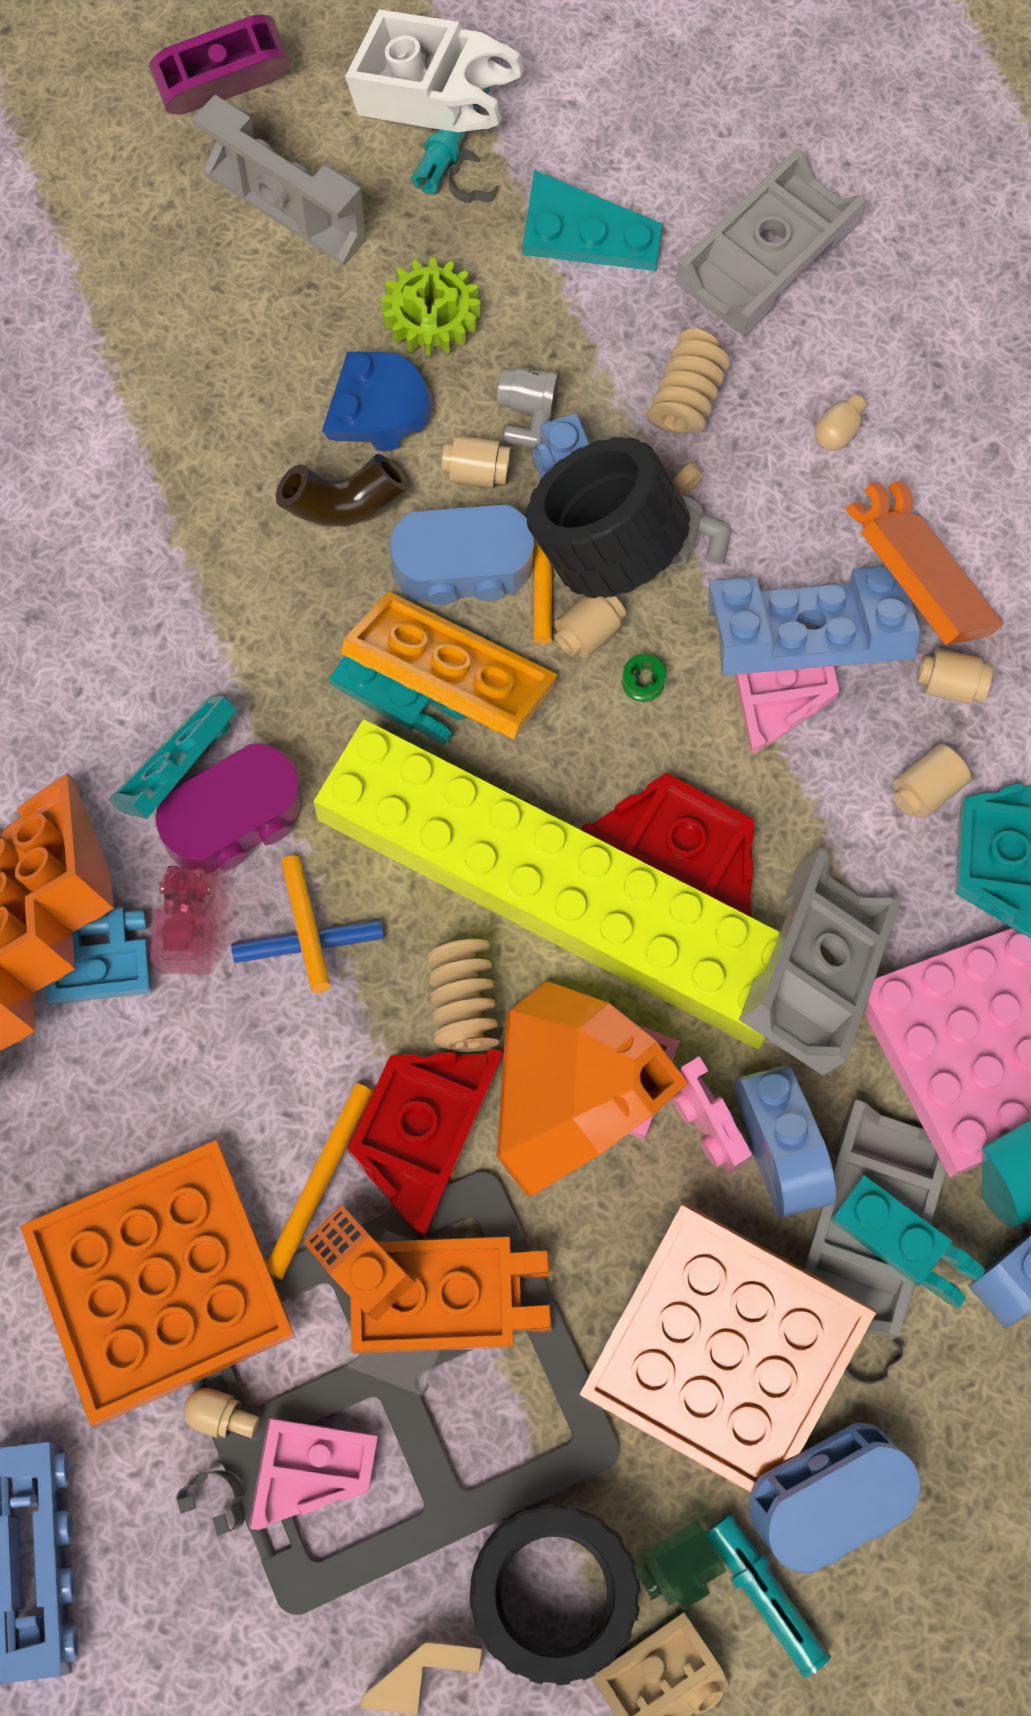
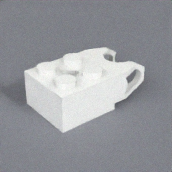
M379 9L345 79L358 116L453 132L489 129L499 124L502 116L498 110V100L482 90L492 85H504L520 78L524 68L519 52L482 32L461 29L460 22ZM493 56L501 57L512 68L506 69L489 58ZM473 104L484 107L490 115L479 114L474 109Z

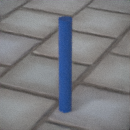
M381 919L317 929L322 949L384 939ZM297 933L231 944L234 964L302 952Z

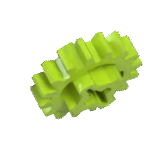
M431 257L428 267H422L418 260L415 259L412 260V271L407 272L399 267L396 269L397 282L391 280L385 282L386 295L381 296L385 329H392V338L395 343L406 338L407 350L409 352H413L418 345L424 346L426 356H431L434 346H440L441 350L447 354L450 353L449 342L454 340L463 346L466 344V331L475 333L477 330V317H480L481 314L477 284H469V272L467 270L457 275L454 274V262L449 261L444 268L437 267L436 257ZM434 298V305H432L431 313L428 314L427 308L430 306V299Z

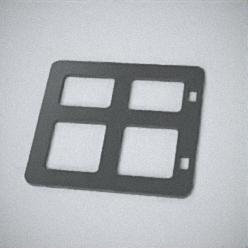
M487 1172L474 1173L447 1186L425 1236L427 1237L464 1219L470 1218L478 1223L484 1238L510 1237L511 1253L531 1251L500 1181L494 1175ZM396 1209L361 1224L377 1242L417 1241L424 1238L415 1233ZM309 1249L295 1254L283 1279L273 1278L282 1302L319 1285L328 1284L334 1289L351 1329L350 1296L330 1276ZM520 1277L521 1307L550 1305L552 1331L526 1333L530 1338L572 1432V1439L568 1445L470 1491L461 1489L456 1481L416 1388V1380L422 1373L474 1349L359 1354L355 1362L258 1407H250L246 1403L232 1366L221 1370L227 1388L221 1390V1392L234 1396L235 1400L241 1402L240 1410L260 1417V1423L253 1438L232 1432L227 1439L223 1437L219 1439L212 1437L225 1471L233 1474L243 1488L244 1497L240 1504L244 1520L252 1535L275 1598L285 1612L292 1615L307 1613L609 1469L616 1462L619 1455L618 1441L603 1408L580 1395L588 1375L544 1278ZM204 1378L191 1384L194 1391L207 1388ZM366 1399H379L424 1502L421 1514L321 1562H314L309 1558L294 1519L291 1516L281 1520L291 1548L274 1555L264 1528L256 1530L249 1527L268 1418L312 1425Z

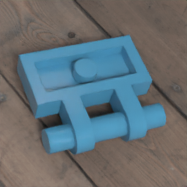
M115 907L100 919L90 922L73 932L75 970L66 974L62 979L45 986L47 1002L53 1005L152 993L148 943L145 939L128 941L127 937L128 931L147 929L145 909L126 911L125 907ZM109 933L110 943L82 946L83 936Z

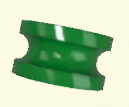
M640 654L632 657L625 664L623 670L622 687L628 697L638 702H649L656 699L664 689L666 679L665 666L653 655ZM641 669L649 670L652 672L651 680L656 683L651 685L648 681L646 687H640L636 685L637 677L632 673L636 671L640 675Z

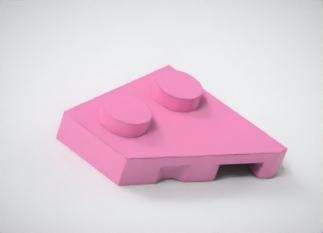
M834 666L734 675L750 754L760 752L837 699L840 691Z
M698 1056L681 1067L680 1073L689 1084L671 1100L680 1117L687 1124L694 1121L704 1136V1139L700 1141V1145L709 1161L716 1168L723 1165L730 1175L747 1164L752 1153L736 1127L724 1100L720 1097L715 1099L700 1077L708 1070Z
M268 1418L249 1520L250 1529L260 1530L269 1527L268 1524L297 1514L304 1515L321 1509L326 1504L338 1500L344 1501L368 1493L378 1436L369 1433Z

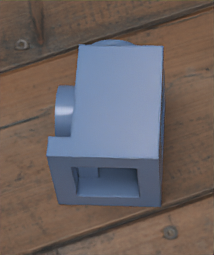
M577 413L541 424L540 444L535 445V449L531 450V455L541 478L554 467V464L570 455L572 451L589 445Z

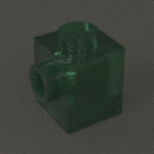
M699 1520L690 1522L638 1553L637 1555L643 1566L635 1570L651 1601L661 1596L665 1605L670 1606L678 1601L682 1610L709 1595L711 1592L706 1584L727 1571Z

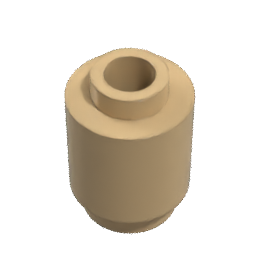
M455 435L453 444H444L441 471L449 472V482L487 488H494L495 484L506 485L511 447L500 446V441Z
M583 596L555 621L554 624L557 633L554 635L555 640L568 655L573 657L577 654L587 658L620 629V621L626 617V611L616 596L607 598Z
M936 647L932 656L924 654L919 667L917 682L925 684L924 694L968 705L972 701L983 703L990 688L993 665L983 663V658Z

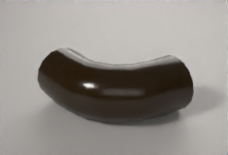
M375 454L356 473L339 480L324 478L301 464L293 466L285 473L277 487L276 503L292 515L316 525L348 527L374 518L390 507L407 491L409 486L403 473L392 461L381 454Z

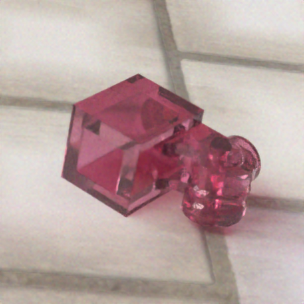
M168 866L163 882H160L159 893L164 895V909H154L150 958L159 974L210 975L213 925L206 910H201V903L206 902V895H211L212 884L209 883V877L206 875L204 867L195 866L193 869H189L187 866Z

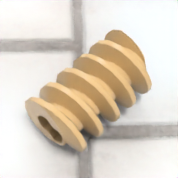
M699 328L681 331L677 338V345H675L671 353V360H669L664 370L665 375H663L659 382V390L654 395L652 406L647 412L648 420L656 427L672 433L695 434L704 430L706 426L704 417H708L712 411L710 402L717 398V387L724 381L723 371H726L731 363L730 357L720 348L717 338Z
M457 940L436 947L428 953L427 963L434 969L430 972L428 980L429 984L436 988L430 995V1002L434 1007L438 1008L432 1014V1023L440 1028L434 1033L433 1041L438 1047L457 1052H476L490 1049L499 1043L497 1039L484 1037V1032L498 1026L497 1020L482 1017V1012L493 1009L496 1006L495 1000L480 997L481 992L494 987L493 980L479 978L478 973L492 968L490 960L477 958L478 953L490 949L491 946L488 940Z

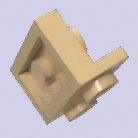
M684 1612L592 1677L615 1716H690L692 1713L702 1714L712 1709L721 1700L722 1692L729 1687V1683L720 1665Z

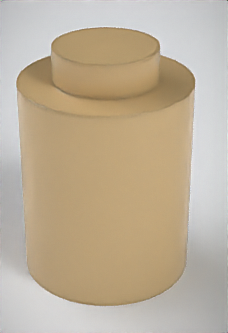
M938 744L893 781L895 790L893 794L894 802L907 816L913 817L915 815L926 819L971 782V773L966 763L953 749L947 745Z

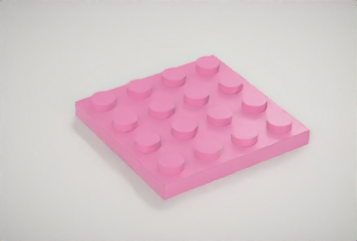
M1010 928L875 978L863 1013L947 1174L951 1178L982 1165L983 1146L1031 1119V939L1019 931Z

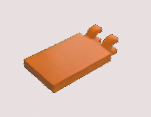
M894 481L888 487L895 497L893 509L890 507L889 495L882 484L870 483L865 489L866 494L872 501V504L869 506L870 510L868 511L862 502L851 503L845 510L855 521L862 523L865 527L860 533L944 644L947 646L989 637L994 634L1004 623L921 515L912 514L913 496L904 481Z
M510 1237L378 1242L415 1283L377 1321L368 1316L350 1297L351 1353L353 1354L514 1348V1331H552L550 1305L521 1307L520 1277H550L548 1251L511 1253Z

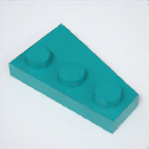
M534 170L522 255L656 271L662 223Z
M209 696L108 800L124 814L148 819L178 781L195 765L198 757L208 745L217 742L226 734L231 727L228 721L238 710L224 696Z

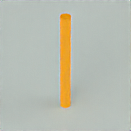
M354 1084L267 1261L268 1269L275 1279H283L373 1094L370 1088L362 1084Z

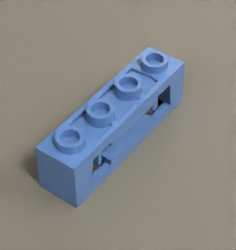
M53 1442L0 1448V1684L71 1674V1662H76L79 1659L78 1630L76 1626L69 1627L68 1603L75 1602L76 1577L73 1567L66 1568L65 1545L72 1544L73 1519L70 1510H63L62 1488L69 1487L70 1463L67 1453L60 1454V1444ZM10 1478H12L13 1497H11ZM35 1479H38V1496L35 1494ZM39 1506V1512H32L36 1600L37 1608L44 1607V1614L16 1618V1610L23 1609L19 1516L12 1517L11 1508ZM43 1625L45 1626V1642H44V1643H43V1638H42V1626H43ZM17 1629L19 1630V1650H17Z

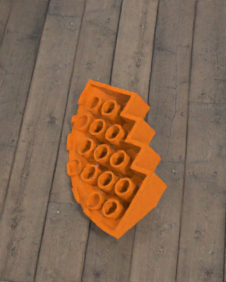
M68 773L20 805L17 811L21 816L0 833V1051L14 1043L20 1042L26 1036L35 1032L33 993L54 981L62 979L66 974L75 970L72 933L90 922L100 919L107 912L114 909L110 871L75 781Z

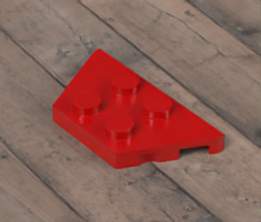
M665 773L649 783L643 792L638 795H630L616 804L613 811L591 824L589 821L581 827V831L752 918L751 883L753 880L752 845L754 842V819L678 778Z
M497 1049L487 1050L486 1054L456 1055L455 1052L434 1053L429 1057H419L415 1054L390 1055L348 1146V1154L415 1233L425 1238L501 1064L504 1053Z

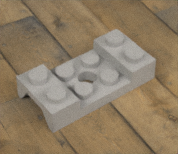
M214 95L192 118V123L195 127L216 141L203 168L205 176L343 266L366 242L361 188L350 176L344 173L338 174L326 165H323L312 177L299 163L288 162L277 155L265 141L261 139L255 140L252 119L247 111L236 103L229 104L217 95Z
M796 148L678 262L675 283L738 333L745 336L774 308L776 297L826 247L832 250L860 223L866 200L860 195L840 199L814 179L804 153ZM774 230L782 235L783 240L770 243L765 241L760 236V233Z
M820 848L799 863L784 900L790 906L767 969L754 979L739 1020L821 1075H825L848 1060L900 902L894 898H860L829 876V853ZM820 946L830 951V957L834 966L825 961L821 954Z
M855 1099L848 1109L835 1152L836 1159L833 1166V1174L836 1187V1201L833 1205L821 1207L808 1252L804 1256L801 1268L875 1308L876 1314L866 1332L893 1340L900 1335L914 1283L835 1225L831 1218L860 1178L865 1175L931 1224L946 1170L924 1129L882 1116L867 1103Z

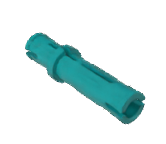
M490 86L484 88L482 91L488 94ZM473 104V107L478 111L480 105ZM438 129L435 134H431L424 145L425 154L416 171L411 176V181L416 188L420 186L423 178L428 176L421 191L427 194L437 192L448 166H452L459 157V145L467 131L453 132Z
M732 1513L712 1525L703 1535L711 1542L733 1574L729 1580L735 1589L742 1587L767 1623L771 1632L776 1636L799 1669L801 1676L806 1678L822 1668L832 1656L824 1649L797 1607L792 1603L768 1567L771 1562L766 1554L762 1553L759 1555L734 1520L735 1518ZM736 1550L738 1551V1553L740 1554V1556L743 1558V1560L745 1561V1563H746V1565L748 1566V1568L745 1566V1564L743 1563V1561L740 1559V1557H739L738 1554L736 1553ZM755 1577L759 1581L763 1589H761L757 1581L754 1579ZM771 1600L773 1601L777 1609L780 1611L786 1622L789 1624L793 1632L796 1634L798 1639H796V1637L793 1635L789 1627L786 1625L780 1614L777 1612V1610L771 1603Z

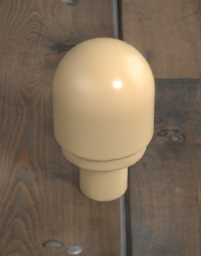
M853 394L846 403H836L825 412L815 427V438L822 448L836 451L842 449L859 431V426L861 425L860 414L867 407L865 399L860 395Z
M198 1389L189 1395L184 1404L183 1412L187 1424L195 1431L218 1439L220 1437L227 1439L232 1432L253 1438L260 1423V1417L240 1410L241 1402L235 1400L234 1396L215 1389Z

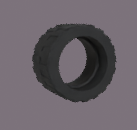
M612 437L607 440H598L572 451L570 455L554 464V467L540 479L537 488H534L531 494L530 503L526 509V516L528 518L526 523L529 531L565 586H568L577 595L583 594L589 598H607L620 593H628L640 585L653 580L679 554L690 529L688 525L690 514L686 504L658 455L646 442H640L639 439L631 437L627 439Z
M554 1504L540 1505L521 1511L494 1530L481 1548L473 1567L469 1596L470 1609L472 1610L474 1625L478 1635L485 1643L486 1649L494 1659L497 1658L505 1666V1669L516 1676L519 1674L528 1678L530 1682L542 1685L543 1682L556 1683L558 1686L568 1685L570 1682L579 1679L584 1681L595 1676V1672L604 1666L608 1667L617 1659L616 1655L623 1646L628 1644L632 1636L631 1631L635 1620L638 1621L640 1611L638 1598L641 1589L640 1579L637 1578L634 1565H636L631 1552H628L622 1543L623 1539L619 1534L609 1528L603 1522L604 1520L593 1513L590 1514L580 1510V1508L569 1505ZM546 1537L566 1538L582 1545L599 1563L606 1582L607 1599L600 1622L584 1640L562 1649L541 1648L524 1640L509 1624L501 1602L502 1579L511 1559L527 1544Z

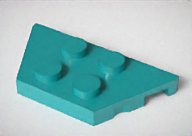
M1022 783L1003 787L997 793L985 792L963 799L959 814L955 894L1030 939L1031 785L1023 787Z

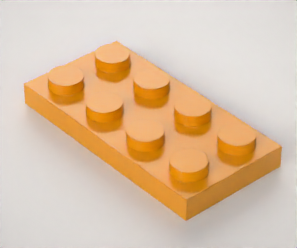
M389 591L344 638L341 654L359 662L361 665L371 668L403 684L405 687L415 690L513 740L552 691L558 675Z

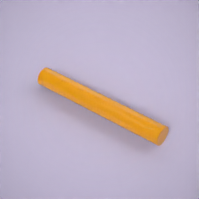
M534 538L533 642L551 643L552 564Z
M297 855L286 856L281 860V866L310 990L313 993H323L330 989L331 984L301 860Z

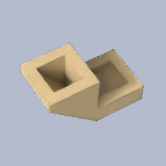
M431 1640L425 1641L364 1693L360 1709L418 1715L424 1667L479 1673L482 1646Z

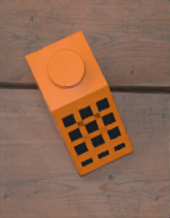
M342 1204L303 1241L330 1276L368 1316L376 1321L415 1283Z

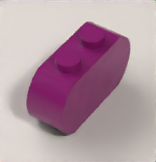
M252 15L164 48L151 59L149 69L166 111L171 114H185L203 108L214 95L225 100L273 82L289 69L291 62L273 17L269 15Z
M249 744L171 790L159 804L156 811L157 831L169 856L185 870L199 874H210L219 868L222 871H227L236 867L245 860L247 851L262 842L265 845H271L281 840L290 831L289 826L297 821L302 808V793L296 770L292 762L281 751L263 744Z

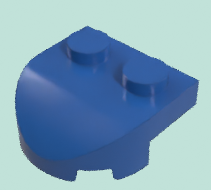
M347 351L322 431L329 440L371 442L377 451L395 450L400 447L398 440L408 435L412 430L418 433L421 432L427 424L433 406L432 393L415 366L399 354L393 352Z

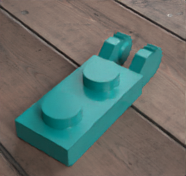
M345 655L329 678L330 685L408 730L413 731L415 729L443 745H446L451 738V731L441 722L428 715H424L429 705L454 719L462 720L465 716L371 668L361 665Z
M865 1175L860 1178L831 1218L835 1225L916 1286L923 1285L947 1304L956 1308H960L966 1300L965 1294L956 1285L932 1272L939 1259L942 1258L960 1274L971 1280L979 1281L985 1272L984 1267L971 1258L970 1255L962 1249L951 1245V1239Z

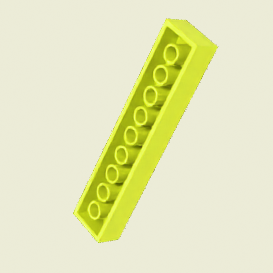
M364 719L362 720L313 801L318 821L758 1050L760 1049L765 1037L740 1021L739 1017L754 979L767 969L780 934L779 931Z

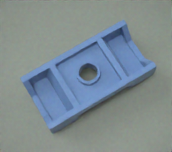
M886 566L852 569L849 584L760 591L757 577L709 581L708 613L709 616H715L719 633L722 676L916 659L920 635L916 615L910 597ZM813 624L821 628L816 630L807 629L804 625Z

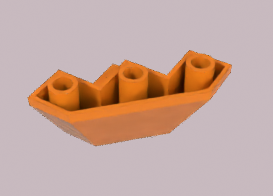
M545 981L512 1007L506 1015L496 1156L526 1196L531 1197L602 1154L653 1116L689 1083L658 1042L613 1005Z

